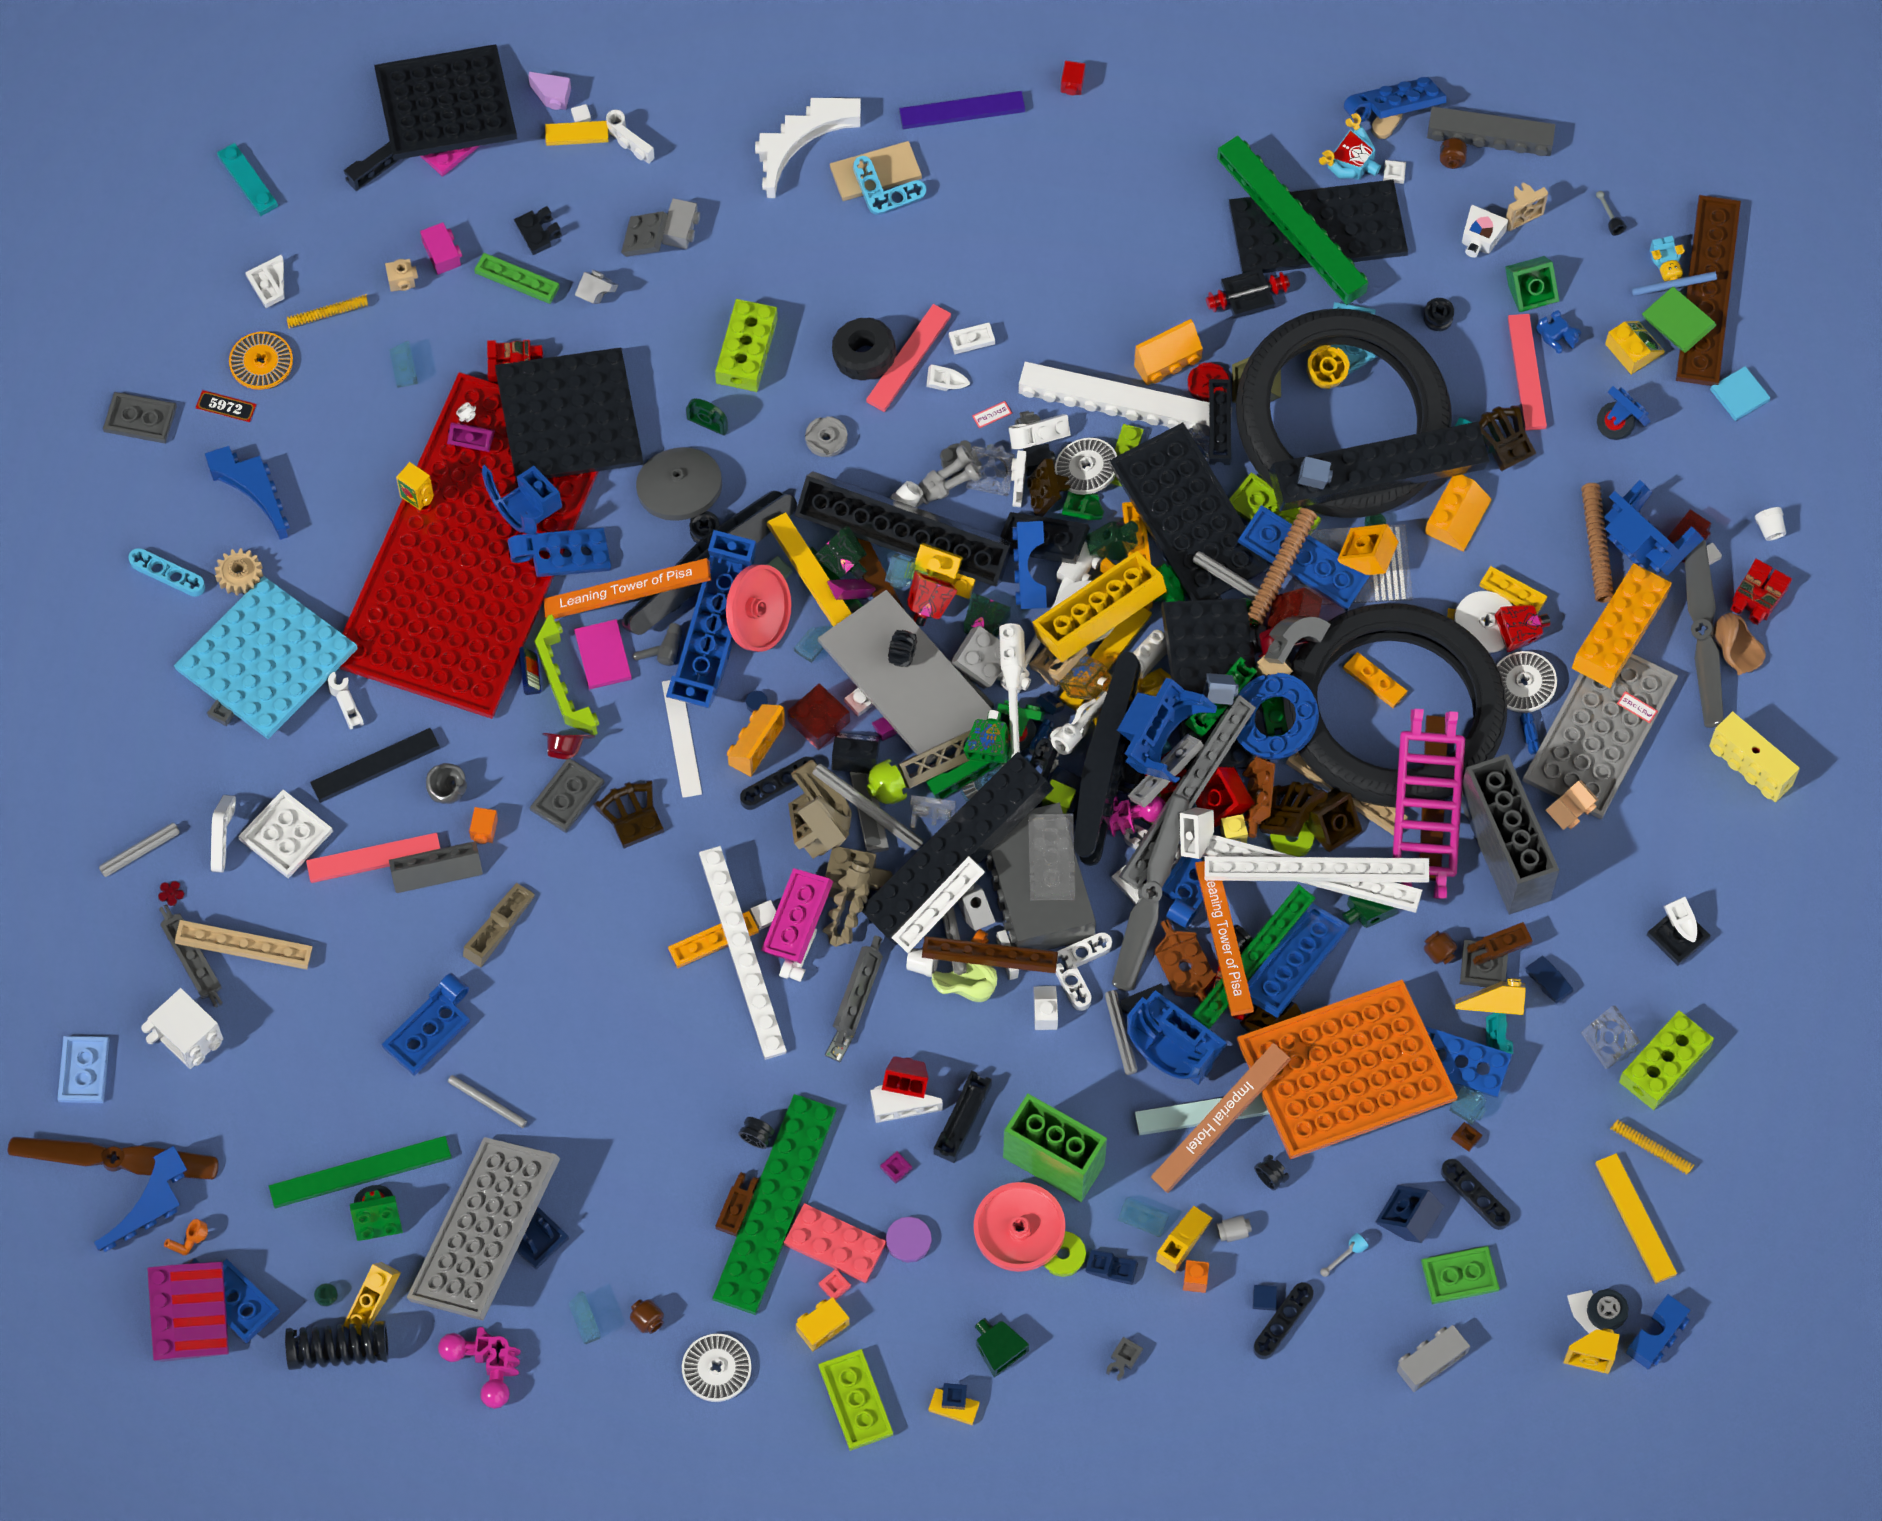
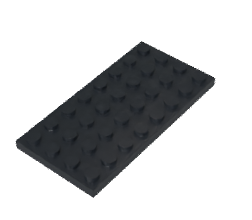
M1394 179L1290 192L1294 199L1300 201L1307 214L1310 213L1314 217L1316 224L1326 230L1330 240L1340 246L1346 258L1349 257L1353 262L1408 256ZM1251 197L1229 199V209L1242 273L1260 268L1263 273L1312 267Z
M1184 422L1109 460L1110 467L1166 562L1173 569L1189 601L1208 600L1215 592L1222 595L1234 588L1193 562V558L1198 551L1247 581L1269 570L1270 567L1264 558L1238 543V539L1246 527Z
M1246 598L1173 601L1161 604L1171 679L1184 690L1203 694L1206 674L1225 675L1240 657L1245 660L1244 663L1248 668L1253 667L1256 669L1253 644L1250 642L1249 635L1250 624ZM1236 668V670H1237L1238 672H1240L1244 677H1246L1241 671H1239V670ZM1255 673V675L1250 679V681H1252V680H1254L1255 678H1257V677H1256V673ZM1260 704L1255 713V724L1259 732L1266 735L1262 704ZM1227 708L1201 738L1184 724L1188 718L1183 720L1178 725L1180 741L1189 734L1201 740L1204 745ZM1196 716V717L1194 718V719L1196 720V723H1197L1199 726L1204 727L1206 724L1203 725V724L1197 719L1198 717ZM1236 738L1218 767H1235L1236 770L1246 769L1256 756L1249 753ZM1196 756L1193 757L1184 767L1186 771L1189 769Z

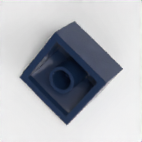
M1397 1185L1375 1222L1406 1241L1422 1243L1444 1206L1429 1190Z

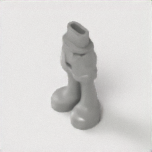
M963 445L956 449L958 458L952 464L939 471L932 470L919 483L918 486L922 489L923 495L916 507L923 503L927 505L929 502L947 497L949 490L969 480L978 481L982 478L978 467L974 464L975 461ZM965 468V470H964L962 473H960L959 475H957V476H955V477H953V478H951V479H949V480H947V481L945 480V479H947L948 477H950L951 475H953L954 473H956V472H958L959 470Z

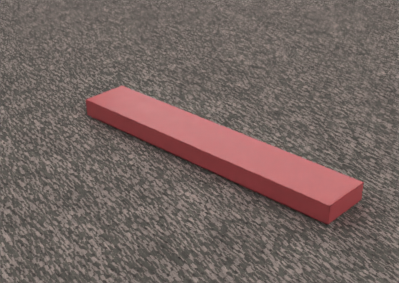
M935 304L931 306L894 359L892 366L884 373L867 397L866 403L883 412L887 410L951 318L950 312Z
M1508 315L1525 431L1546 429L1547 425L1530 315Z
M437 833L306 860L310 882L315 883L390 867V859L440 849Z

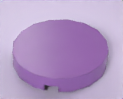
M900 1218L888 1228L886 1235L887 1249L893 1257L902 1260V1262H916L924 1258L931 1247V1231L918 1218Z

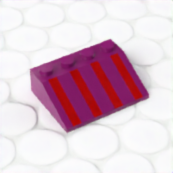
M223 1262L147 1268L153 1360L165 1362L228 1355Z

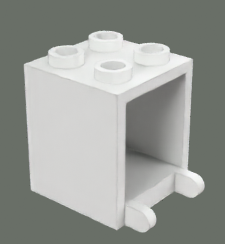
M181 988L151 1014L141 1027L144 1033H149L152 1030L146 1037L148 1044H154L159 1039L189 1069L200 1065L204 1061L205 1056L211 1050H216L223 1040L218 1023Z

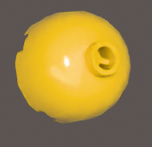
M1331 345L1319 346L1312 351L1308 358L1306 372L1314 385L1330 389L1337 387L1345 380L1350 363L1347 355L1340 348L1336 349L1331 347Z

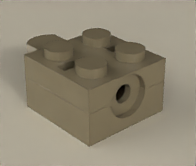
M833 847L825 875L826 878L834 881L828 897L834 898V895L845 891L838 882L846 876L848 868L854 860L870 865L869 870L871 873L867 882L869 893L870 890L878 891L893 876L892 872L876 868V854L843 847ZM850 888L851 891L847 896V901H852L855 897L856 889ZM869 893L866 896H861L863 904L868 901Z

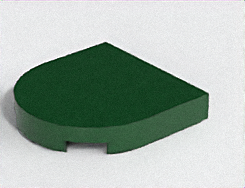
M694 398L689 401L686 407L687 420L721 435H726L728 420L722 410L702 399Z

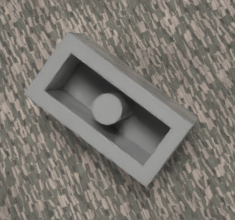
M672 199L662 238L664 245L687 249L689 242H693L695 235L693 228L695 224L698 225L700 220L697 203Z

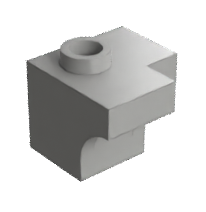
M599 271L584 272L575 296L593 304H600L605 293L616 292L618 284L604 277V274Z

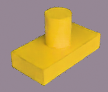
M922 543L920 544L915 565L955 579L963 557Z

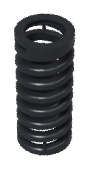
M376 1321L374 1323V1332H372L373 1349L367 1322L361 1324L360 1347L356 1325L354 1323L349 1324L348 1350L344 1327L342 1324H338L336 1351L331 1326L326 1325L324 1327L323 1351L318 1326H313L311 1354L306 1328L301 1327L299 1329V1354H297L295 1345L298 1342V1337L294 1338V1336H297V1330L286 1328L285 1348L289 1370L301 1369L304 1366V1362L307 1367L314 1368L317 1361L321 1367H326L329 1360L333 1366H339L342 1360L348 1366L353 1363L354 1357L359 1365L365 1363L366 1357L372 1364L377 1361L387 1363L389 1359L386 1321Z

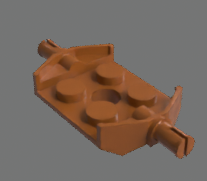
M1257 756L1242 773V776L1250 778L1247 789L1255 803L1246 811V815L1243 816L1244 821L1249 824L1248 837L1251 838L1257 837V827L1261 824V821L1270 817L1275 763Z
M1169 919L1166 922L1162 921L1161 925L1166 935L1156 947L1155 955L1174 994L1184 998H1198L1201 1004L1207 997L1205 991L1216 979V973H1213L1196 938V932L1175 931ZM1182 962H1187L1191 965V969L1189 971H1182L1179 965Z

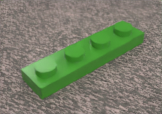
M483 253L474 269L475 274L548 304H551L560 288L559 283L486 253Z

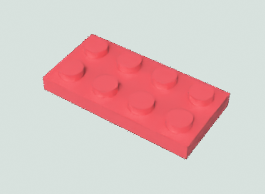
M804 1203L784 1241V1246L867 1283L886 1246V1241Z

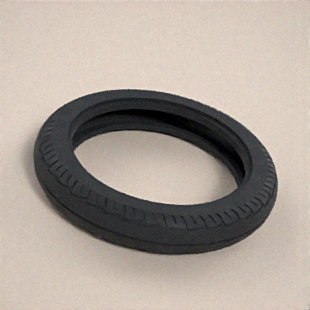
M1323 309L1295 317L1276 328L1264 338L1250 356L1242 372L1236 398V419L1240 439L1256 471L1273 488L1269 475V469L1272 464L1294 459L1281 443L1273 425L1270 410L1271 389L1276 374L1288 361L1306 350L1319 346H1353L1373 353L1387 362L1401 376L1412 395L1417 415L1416 434L1451 427V403L1447 386L1437 364L1427 350L1411 334L1398 325L1380 316L1359 310ZM1429 481L1301 508H1308L1317 514L1337 518L1373 516L1405 503L1421 491Z
M1381 603L1358 607L1327 621L1331 625L1322 641L1304 643L1293 659L1290 666L1293 672L1290 675L1297 677L1308 686L1318 704L1317 691L1322 677L1328 668L1348 651L1365 644L1381 641L1406 642L1423 647L1437 654L1453 667L1463 680L1471 698L1473 723L1470 732L1465 738L1463 780L1466 767L1493 759L1501 745L1507 722V699L1498 667L1486 648L1473 634L1454 620L1438 612L1401 603ZM1284 698V713L1289 731L1295 722L1296 712L1293 703ZM1319 711L1318 724L1313 737L1304 748L1298 751L1305 763L1328 785L1338 791L1351 793L1352 798L1373 805L1396 808L1398 769L1372 765L1346 751L1332 737ZM1454 750V751H1453L1451 754H1449L1448 756H1449V757H1455V755H1456V750ZM1430 764L1420 768L1407 769V775L1454 779L1455 766ZM1406 784V798L1444 800L1453 796V788Z

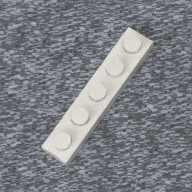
M968 856L898 930L892 939L909 953L985 871Z

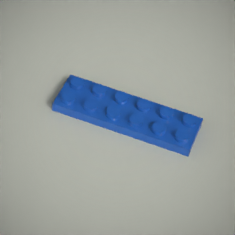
M1261 505L1238 539V543L1272 563L1276 560L1275 556L1279 554L1278 551L1282 548L1281 545L1285 542V537H1288L1287 533L1291 531L1290 527L1292 524ZM1308 535L1305 537V542L1302 543V548L1299 549V554L1296 555V560L1293 561V566H1290L1291 570L1287 573L1348 611L1370 575H1365L1339 563L1337 560L1339 553Z
M1312 903L1247 982L1252 1003L1278 1018L1348 932L1350 925Z

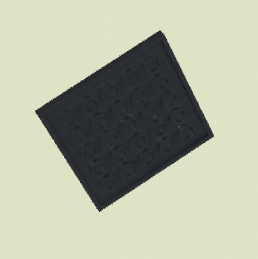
M496 44L374 65L393 160L517 139V132Z
M621 347L495 365L516 483H518L517 476L532 466H535L548 479L643 465Z

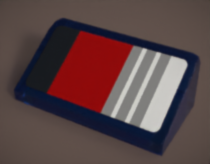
M524 646L520 647L524 694H540L538 656L535 652Z

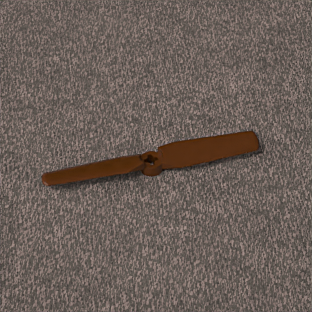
M12 1137L8 1144V1154L12 1156L79 1166L104 1165L108 1171L114 1172L124 1169L137 1175H151L155 1165L153 1157L167 1150L141 1145L122 1148V1150L115 1146L106 1149L91 1142ZM177 1151L187 1169L183 1173L184 1178L213 1180L216 1177L219 1166L216 1157ZM117 1155L119 1160H115V1163L112 1164L108 1158Z

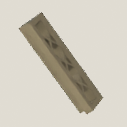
M971 730L899 763L898 766L903 776L905 788L910 789L942 772L944 773L969 761L964 753L963 744ZM952 745L957 748L956 753L948 757L944 756L948 746ZM933 754L938 757L937 762L929 766L925 765L929 755ZM912 763L918 765V771L909 775L905 766Z

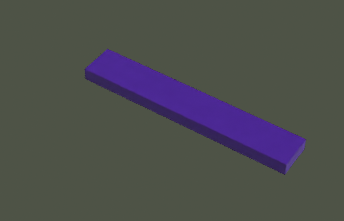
M1022 91L899 108L902 129L1025 112Z

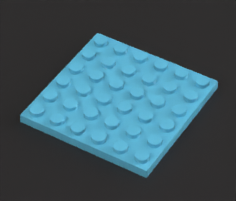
M263 576L260 582L254 585V589H250L174 667L184 677L212 698L218 700L220 704L231 710L233 714L266 739H269L358 647L345 635Z

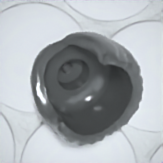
M443 763L429 770L426 777V789L431 799L442 804H452L461 799L466 792L467 782L465 781V774L459 766Z

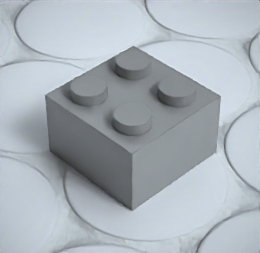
M980 625L970 630L950 662L959 672L981 688H988L993 685L1002 671L1000 640Z

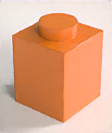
M474 808L469 830L471 840L479 844L493 843L498 822L496 810Z
M1186 1260L1183 1283L1184 1291L1206 1293L1209 1270L1208 1262Z

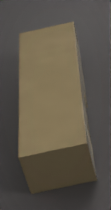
M516 883L491 911L490 918L464 946L463 957L481 968L533 900L535 894Z

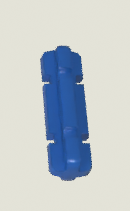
M1529 712L1521 714L1520 721L1521 725H1523L1528 751L1533 755L1540 748V742H1538L1532 714Z
M1049 719L1043 721L1030 744L1031 750H1035L1040 740L1049 737L1054 727L1053 721Z

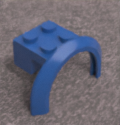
M483 465L482 475L487 492L500 514L515 530L534 535L537 532L536 524L562 508L559 491L535 466L517 476L519 487L501 498L496 489L492 472Z

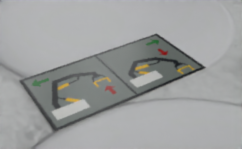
M837 1031L825 1056L841 1062L854 1036H847L844 1046L838 1047L834 1044L839 1033Z

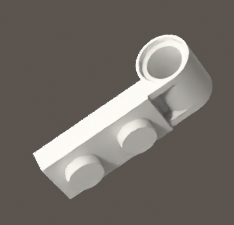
M611 110L606 116L608 133L617 139L621 147L624 149L628 148L639 160H644L650 164L654 159V148L626 128L625 116L622 111Z
M1066 414L1029 424H1017L1008 427L1012 449H1023L1071 436L1068 415Z

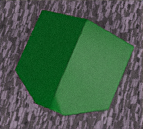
M1068 491L1062 514L1088 520H1100L1103 518L1104 510L1100 504L1098 494L1083 495Z

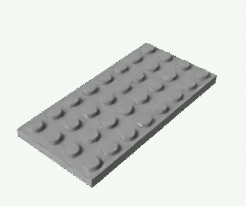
M1631 654L1611 688L1580 673L1522 781L1556 798H1560L1575 783L1581 780L1598 798V801L1595 802L1597 807L1589 814L1602 820L1671 692L1678 675L1634 654ZM1625 691L1658 711L1650 723L1617 704Z
M484 1137L410 1289L407 1299L417 1304L483 1321L560 1158L553 1153Z

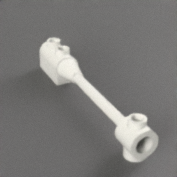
M1084 542L1076 564L1062 562L1057 571L1056 582L1061 585L1055 599L1068 585L1078 581H1090L1091 575L1088 574L1090 569L1096 570L1101 562V558L1098 557L1099 551L1097 548ZM1036 634L1025 651L1026 667L1041 643L1037 639ZM1027 669L1026 673H1021L1017 694L1021 689L1026 691L1031 683V679L1028 678L1030 673ZM1001 671L997 680L1001 681V686L1007 690L1004 675Z
M1004 624L999 627L1000 661L1009 695L1012 758L1017 752L1020 753L1017 690L1021 673H1026L1024 631L1020 625Z
M1160 630L1152 631L1133 652L1141 664L1139 678L1143 679L1167 654L1165 633ZM1108 689L1074 725L1066 723L1054 735L1051 743L1058 753L1067 755L1072 752L1075 745L1082 739L1080 730L1102 708Z

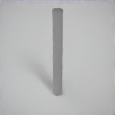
M454 1075L450 1076L449 1084L519 1127L524 1128L526 1126L527 1120Z

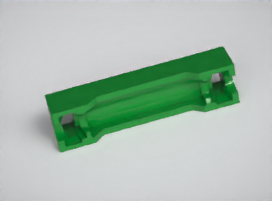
M1242 657L1225 674L1233 676L1235 683L1238 684V694L1257 672L1253 667L1248 668ZM1236 668H1237L1239 671H1241L1246 677H1244L1240 672H1238V671L1236 670ZM1213 703L1217 706L1216 713H1197L1191 715L1184 724L1201 738L1229 704ZM1196 716L1198 717L1197 719L1203 725L1206 724L1204 727H1201L1196 723V720L1194 719Z
M1009 749V760H1010V759H1011V750ZM969 760L948 773L942 772L927 780L926 783L938 803L1004 763Z

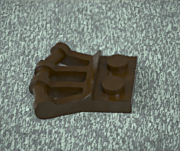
M1498 406L1493 408L1492 412H1485L1481 415L1479 426L1484 443L1489 447V454L1492 453L1501 472L1537 454L1523 428L1519 406H1511L1510 408ZM1507 416H1510L1513 419L1514 429ZM1495 419L1499 421V423H1500L1501 427L1503 428V430H1504V432H1505L1507 438H1504V436H1503V434H1502V432H1501L1499 426L1497 425ZM1486 425L1488 426L1494 439L1484 430Z
M647 780L646 783L627 782L621 788L610 789V792L601 801H596L593 804L595 809L613 825L623 849L664 833V828L653 806L652 780ZM634 792H647L646 808H641ZM627 794L636 811L629 815L620 797ZM613 801L621 815L619 819L606 809Z
M1295 781L1285 786H1273L1270 817L1261 822L1259 829L1262 833L1298 837L1304 823L1309 822V813L1319 803L1326 801L1328 797L1327 792L1322 789L1318 790L1312 783L1301 784ZM1296 795H1298L1297 798H1296V800H1295V802H1294V804H1293V806L1290 807L1291 804L1293 803V801H1294Z

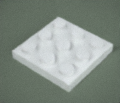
M282 790L238 837L241 842L289 879L333 832V829L285 790Z

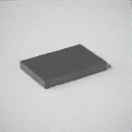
M114 392L103 431L166 444L177 405L172 402Z
M567 759L530 806V811L567 833L604 785V779L574 760Z

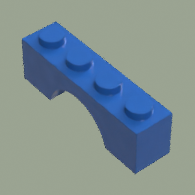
M1043 521L1017 522L1016 527H1012L1013 540H1017V549H1013L1014 562H1018V570H1014L1015 583H1019V592H1015L1016 605H1020V609L1047 608L1046 586L1037 583L1031 577L1028 570V558L1034 548L1044 543Z

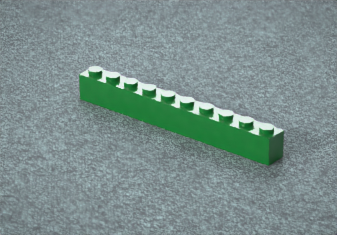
M1237 135L1218 148L1217 159L1346 305L1367 292L1368 279L1365 274L1355 268L1353 261L1349 257L1346 258L1340 246L1330 240L1326 230L1316 224L1314 217L1310 213L1307 214L1300 201L1291 196L1286 185L1281 184L1277 180L1275 173L1271 169H1267L1261 157L1252 152L1250 145L1245 140L1243 141Z

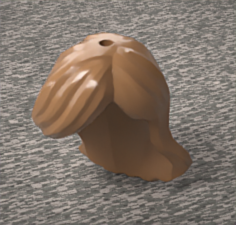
M1732 612L1722 615L1715 623L1714 639L1723 650L1725 661L1737 671V675L1756 670L1763 664L1766 657L1763 645L1750 633L1741 616Z

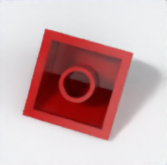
M1218 767L1195 802L1198 808L1213 810L1214 828L1221 825V818L1241 815L1255 804L1235 767Z

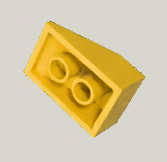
M1507 978V981H1501L1456 999L1455 1009L1523 1015L1525 983H1521V979Z

